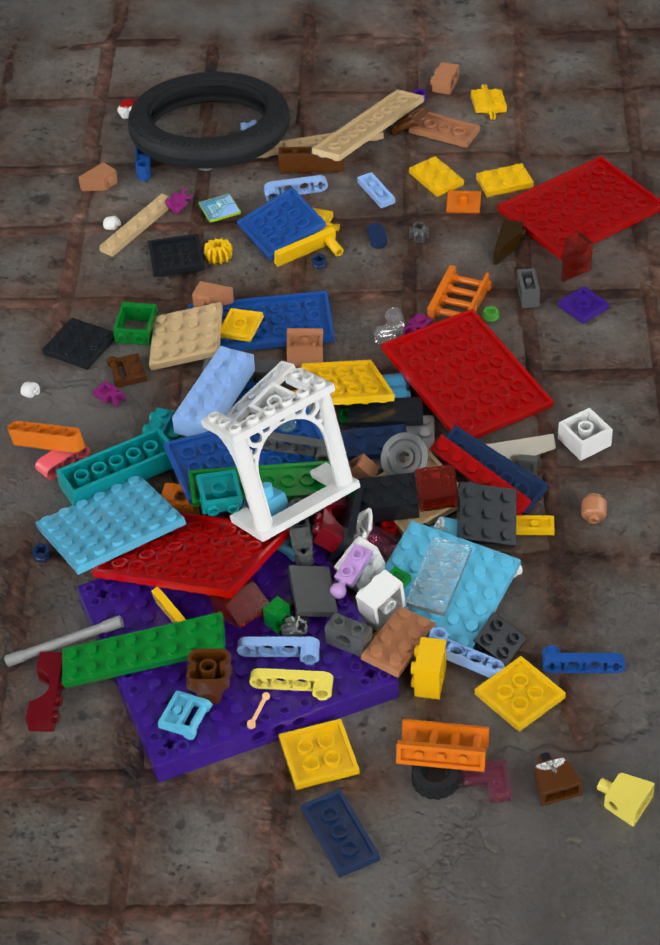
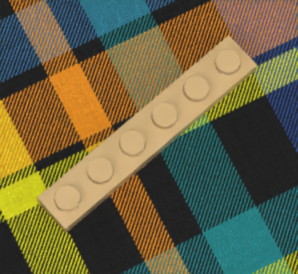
M160 194L99 246L100 251L112 257L115 256L169 210L165 202L170 197Z

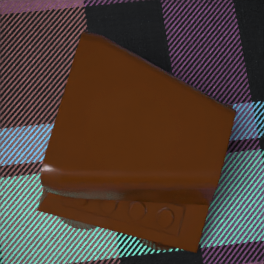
M225 648L193 649L188 655L186 689L195 692L198 697L209 700L212 704L220 703L225 690L229 688L230 677L233 672L231 653Z

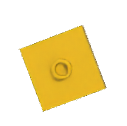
M231 308L222 323L221 338L251 342L264 318L263 312Z

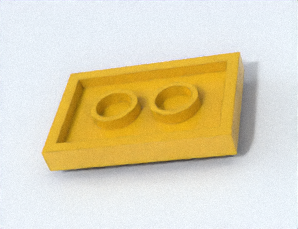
M436 156L409 167V173L436 197L448 193V190H454L464 185V180Z
M522 163L476 173V179L487 197L534 187V181Z

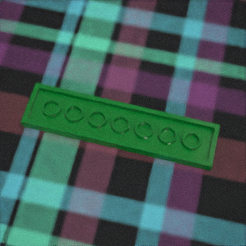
M330 461L258 465L259 475L262 483L270 482L272 487L283 491L286 494L287 500L295 498L304 499L326 487V485L313 479L310 471L324 463L330 464ZM237 467L188 470L192 507H201L196 475L228 470L236 471L244 504L246 496Z
M221 612L63 648L62 685L65 688H70L187 661L188 655L193 649L225 648L224 616Z

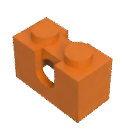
M165 483L161 496L178 512L200 515L199 507H192V504L189 505L185 495H178V493H184L180 484Z

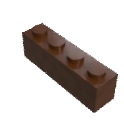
M279 147V172L323 173L324 171H332L338 173L344 171V158L341 161H333L330 158L319 157V155L312 154V147Z

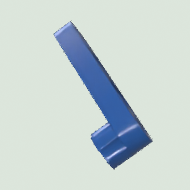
M135 145L137 179L147 181L151 178V157L143 153Z
M548 645L542 649L543 670L548 673H620L626 667L625 657L620 653H561L560 648H557L556 645ZM570 662H578L577 664H568Z

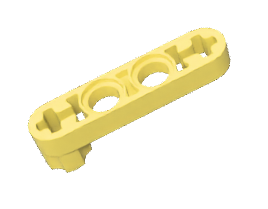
M256 668L251 671L249 683L252 687L258 689L313 691L312 695L318 698V700H326L332 695L334 677L331 673L325 671Z

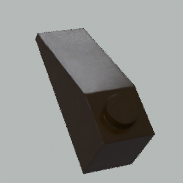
M503 220L494 249V265H498L520 246L522 239H525L526 229H523L524 222Z

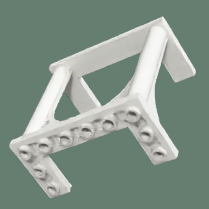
M295 368L291 373L284 376L287 384L298 389L294 394L281 398L279 402L264 407L262 411L247 416L245 420L237 422L218 411L208 414L207 417L201 420L202 426L205 429L218 435L223 441L240 475L249 508L244 507L230 515L231 522L262 542L360 488L359 480L352 477L330 394L336 391L334 383L302 368ZM313 403L312 411L306 414V407ZM293 419L309 420L320 429L330 460V464L324 463L311 470V477L326 485V487L271 517L259 475L258 464L261 449L268 436L281 424ZM259 433V441L251 442L250 436Z

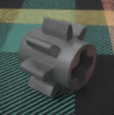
M422 222L414 223L413 227H409V239L413 238L415 243H423L426 239H429V227H425V224Z
M300 616L285 618L286 624L281 626L284 637H304L303 634L307 633V624L303 619H300Z

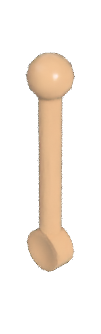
M268 692L262 694V700L251 720H248L247 727L249 729L256 727L255 721L266 700L270 699Z

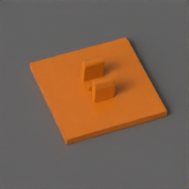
M448 190L446 213L480 214L481 191Z

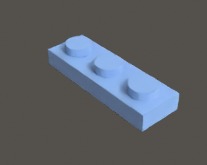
M372 172L357 177V183L380 208L395 204V197Z

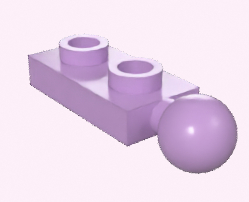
M354 543L334 576L335 580L339 581L330 588V593L335 596V599H341L346 595V585L352 588L355 586L374 555L371 550Z

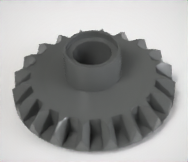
M402 432L392 436L385 443L381 452V465L386 475L415 472L417 480L419 476L423 475L424 470L427 469L429 461L427 445L423 439L413 433ZM409 454V460L405 463L404 458Z

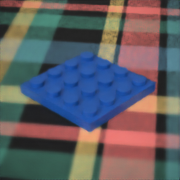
M292 187L237 221L238 227L270 262L274 260L276 250L309 237L327 227L326 222Z

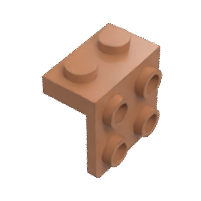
M287 328L288 363L294 364L296 368H301L302 363H309L312 360L323 362V328Z

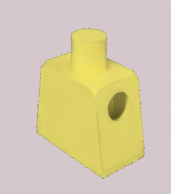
M619 773L614 782L601 778L597 790L605 793V808L634 827L653 798L655 783L625 773Z

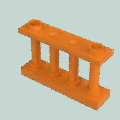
M449 265L427 307V316L432 318L434 323L437 316L451 317L462 313L442 308L446 304L467 308L468 310L473 308L477 312L486 292L491 289L490 273L486 272L483 280L459 276L456 273V266ZM462 283L479 288L477 291L454 287L453 285ZM451 293L467 297H472L473 300L472 302H468L464 300L449 298L448 295H451Z
M403 719L402 740L397 741L396 764L484 772L486 748L489 746L490 727Z

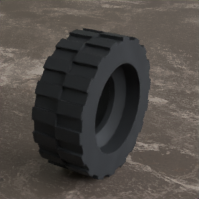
M412 765V785L415 787V791L419 792L422 797H427L431 800L445 799L449 795H453L459 787V769L442 768L447 773L445 780L431 782L426 779L425 772L427 769L434 767Z

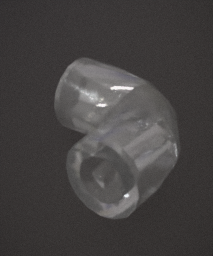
M393 307L388 309L385 313L387 324L373 327V338L376 344L390 341L402 334L405 320L400 308Z

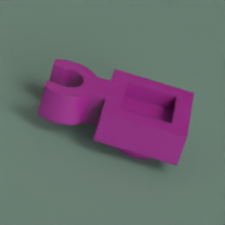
M183 188L180 194L176 192L165 202V205L176 215L188 205V202L193 197V194H190V196L185 195L187 188Z
M418 312L408 321V326L404 327L403 335L433 324V319Z
M107 381L93 390L94 397L106 404L112 401L115 407H119V400L126 401L125 394L119 392V388Z

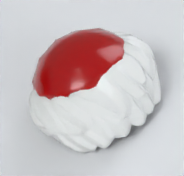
M125 99L121 102L117 111L123 119H128L129 112L134 102H136L135 99Z

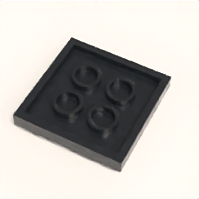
M198 234L148 240L154 277L205 270Z
M71 318L42 349L43 354L88 370L115 341L114 332Z
M460 482L458 484L457 537L473 543L514 548L516 546V489Z

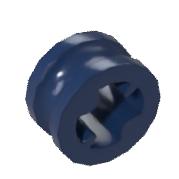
M324 254L313 255L311 258L312 266L315 269L325 268L327 266L326 256Z
M40 543L33 547L32 553L36 562L44 563L51 558L50 547L47 544Z

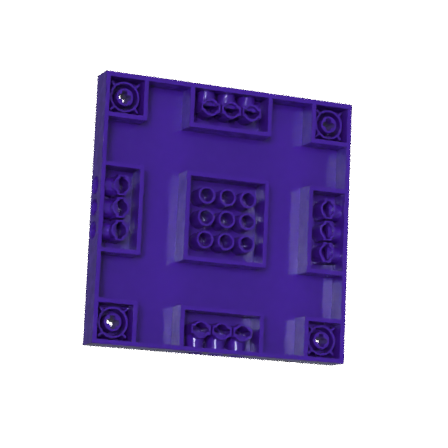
M312 543L314 565L311 566L329 567L332 585L338 583L339 581H336L334 578L336 570L331 561L327 560L326 552L322 547ZM276 550L232 598L208 596L200 593H189L187 591L159 587L186 620L218 612L223 614L225 648L231 653L233 672L230 677L229 688L225 690L220 703L212 704L210 711L205 713L193 740H188L183 735L161 729L158 726V721L176 690L197 696L195 692L186 689L188 660L113 677L158 783L277 741L281 733L333 721L399 697L398 680L395 676L361 660L359 656L326 643L325 625L331 617L307 616L310 623L307 625V633L303 634V636L315 637L320 642L319 662H316L314 665H306L300 661V657H243L238 654V640L242 637H284L282 633L278 635L264 624L263 607L277 596L285 601L289 595L293 602L288 567L289 565H296V561H291L287 555L279 550ZM102 578L77 586L80 603L90 626L118 615L123 619L124 627L96 635L97 641L173 623L158 606L151 590L156 587L109 579L104 580ZM347 590L343 598L335 599L338 614L366 625ZM290 611V617H296L295 611ZM256 668L329 672L334 677L332 695L326 700H318V698L312 695L313 691L254 688L249 683L250 674ZM268 692L270 699L266 700L255 721L256 727L249 729L247 727L248 720H251L262 700V694ZM193 707L184 725L189 726L198 707Z

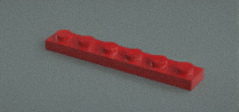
M443 435L429 448L430 452L473 484L515 489ZM516 489V515H521L531 504V500Z

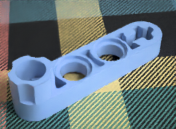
M323 175L271 181L264 185L266 200L270 201L287 191L283 189L287 185L292 186L301 195L325 191L328 183ZM301 184H308L306 188H300Z
M442 627L432 628L429 638L446 640V660L489 678L505 667L502 661L448 639L449 634ZM451 651H457L460 654H454ZM470 659H475V660H478L479 662H473V661L470 660Z
M242 637L238 640L237 652L243 657H300V661L306 665H314L316 662H319L320 642L315 637Z

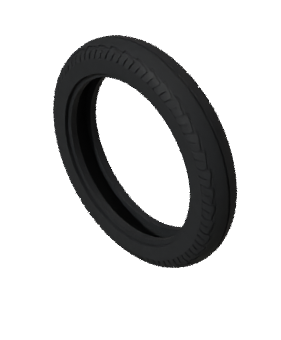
M200 72L163 81L144 92L134 102L129 112L128 130L135 145L143 153L157 161L183 168H220L253 160L274 148L288 130L290 111L283 95L265 81L239 73ZM200 102L238 103L249 106L263 115L256 124L245 130L218 137L197 138L179 136L168 133L155 124L160 117L176 108Z

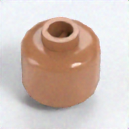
M597 493L588 494L581 502L582 518L591 524H597L604 520L607 516L606 499Z

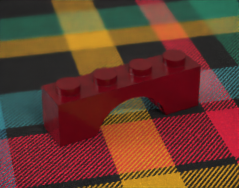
M347 496L317 511L313 518L312 542L334 553L344 538V527L336 520L346 508Z
M39 652L36 667L40 682L47 684L49 688L41 697L29 701L26 721L29 731L54 732L56 723L60 721L59 706L63 705L62 690L66 689L62 685V652Z

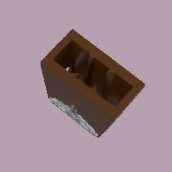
M548 752L539 755V763L534 768V779L541 806L581 796L582 780L566 758L552 759Z

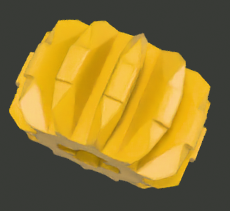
M215 238L205 244L204 256L209 263L213 262L214 265L220 263L222 265V262L227 263L229 259H232L233 248L228 240Z

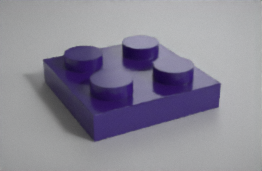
M584 286L558 302V307L584 324L609 309V303Z

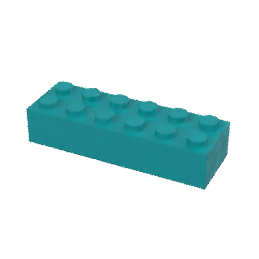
M158 427L56 470L59 487L70 503L75 506L79 500H88L97 492H106L114 484H123L132 476H141L144 480L172 469V465L164 450V443L169 442V440Z

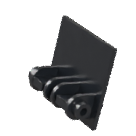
M493 612L473 640L476 642L474 650L479 652L487 651L507 666L526 637Z

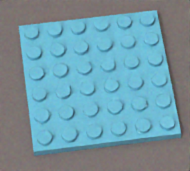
M132 476L123 484H114L106 492H97L88 500H79L75 506L62 508L57 513L44 516L41 520L35 522L38 530L78 575L186 525L185 518L141 476Z
M411 521L387 561L385 570L390 572L396 566L411 575V582L404 588L406 601L404 608L435 622V628L442 627L446 629V632L449 634L448 639L474 649L476 642L473 640L493 612L496 611L521 565V559ZM451 651L454 654H460L457 651Z

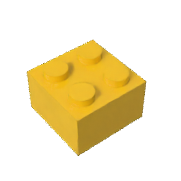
M421 637L420 644L415 646L414 657L416 660L412 661L411 674H414L411 679V687L414 688V696L440 700L446 671V640Z

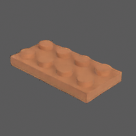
M431 112L425 115V119L421 121L419 126L409 128V133L465 148L470 145L480 132V125Z
M399 606L363 651L361 660L398 678L413 659L415 646L420 644L421 637L428 638L431 629L435 628L436 623Z

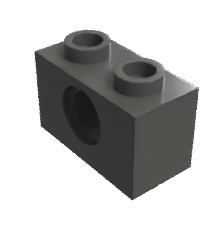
M535 268L518 269L517 289L521 307H539L540 288Z
M334 613L325 625L326 643L361 657L363 651L373 640L372 627Z

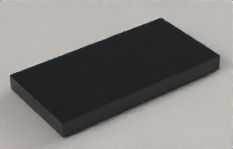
M421 397L395 398L394 401L387 403L375 402L348 405V428L405 424L406 426L423 425Z
M361 484L360 488L349 493L346 508L336 520L344 527V538L334 553L330 551L328 553L327 560L332 563L338 559L354 539L364 486Z

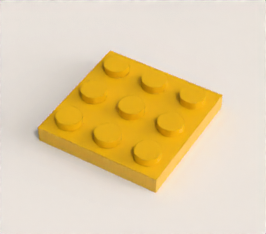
M522 656L475 688V695L518 732L522 731L566 697L565 691Z
M341 719L279 734V741L296 790L360 774Z

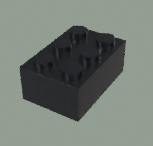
M415 472L357 479L364 486L359 513L367 508H371L373 515L372 523L420 518Z

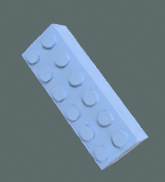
M220 346L172 416L174 433L189 437L208 432L209 430L202 426L201 420L217 411L227 415L255 372L254 354Z

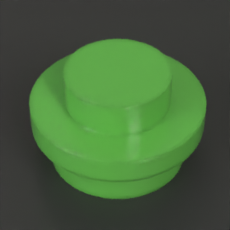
M488 306L482 312V318L488 322H494L500 317L498 309L494 306Z

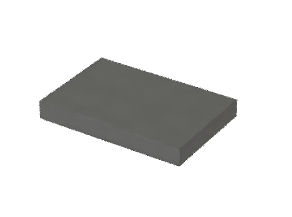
M289 565L288 575L296 616L332 617L334 613H338L335 596L330 593L332 580L329 567Z

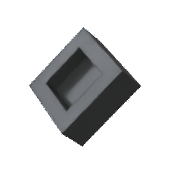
M519 454L518 465L531 474L537 475L538 456Z
M309 527L289 530L292 550L313 547Z

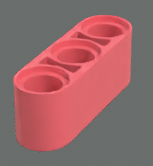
M85 446L82 451L76 453L52 450L38 459L35 468L48 480H53L57 478L56 470L87 458L90 454V448Z

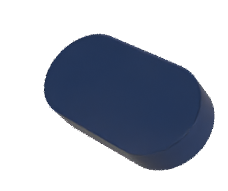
M379 223L368 225L367 235L371 246L377 249L384 248L387 245V236L383 225Z

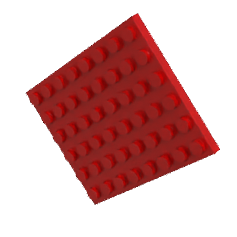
M599 156L498 204L497 210L511 221L524 222L523 229H526V233L559 260H563L660 212V199L608 160Z
M473 308L381 344V350L449 432L456 425L478 439L554 406V401Z
M179 512L185 518L186 525L94 567L92 574L93 577L104 580L109 579L135 583L137 585L200 593L208 596L232 598L290 536L289 530L291 527L262 542L233 524L229 518Z

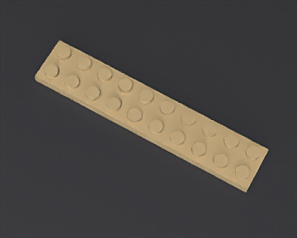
M398 89L312 147V154L319 155L322 158H330L333 161H341L423 103L424 96Z

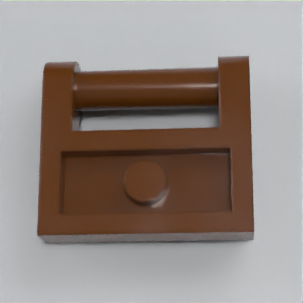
M425 106L403 116L392 126V134L396 136L401 131L412 126H419L421 121L425 119V115L429 112L428 108Z
M138 353L119 358L111 356L107 359V364L112 370L116 387L119 388L147 381ZM123 366L126 377L121 376L118 367Z

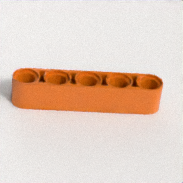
M15 421L7 426L11 440L16 446L71 453L82 451L86 446L81 431L77 427Z

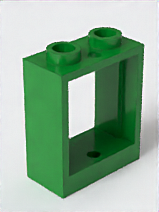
M122 302L113 328L115 343L150 345L155 317L158 316L157 304ZM127 320L148 321L146 330L124 329Z

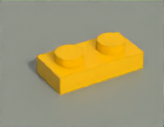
M516 515V535H554V516Z

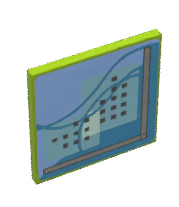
M230 194L198 202L210 223L241 214L240 209Z

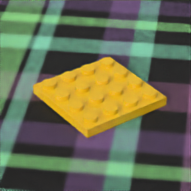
M372 360L302 363V369L334 383L336 391L330 393L333 405L348 406L359 403H387L395 399L394 392Z

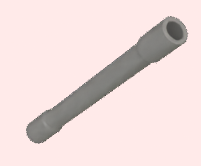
M118 615L68 635L25 650L10 653L4 656L5 663L8 667L39 656V652H51L90 637L124 627L123 619Z

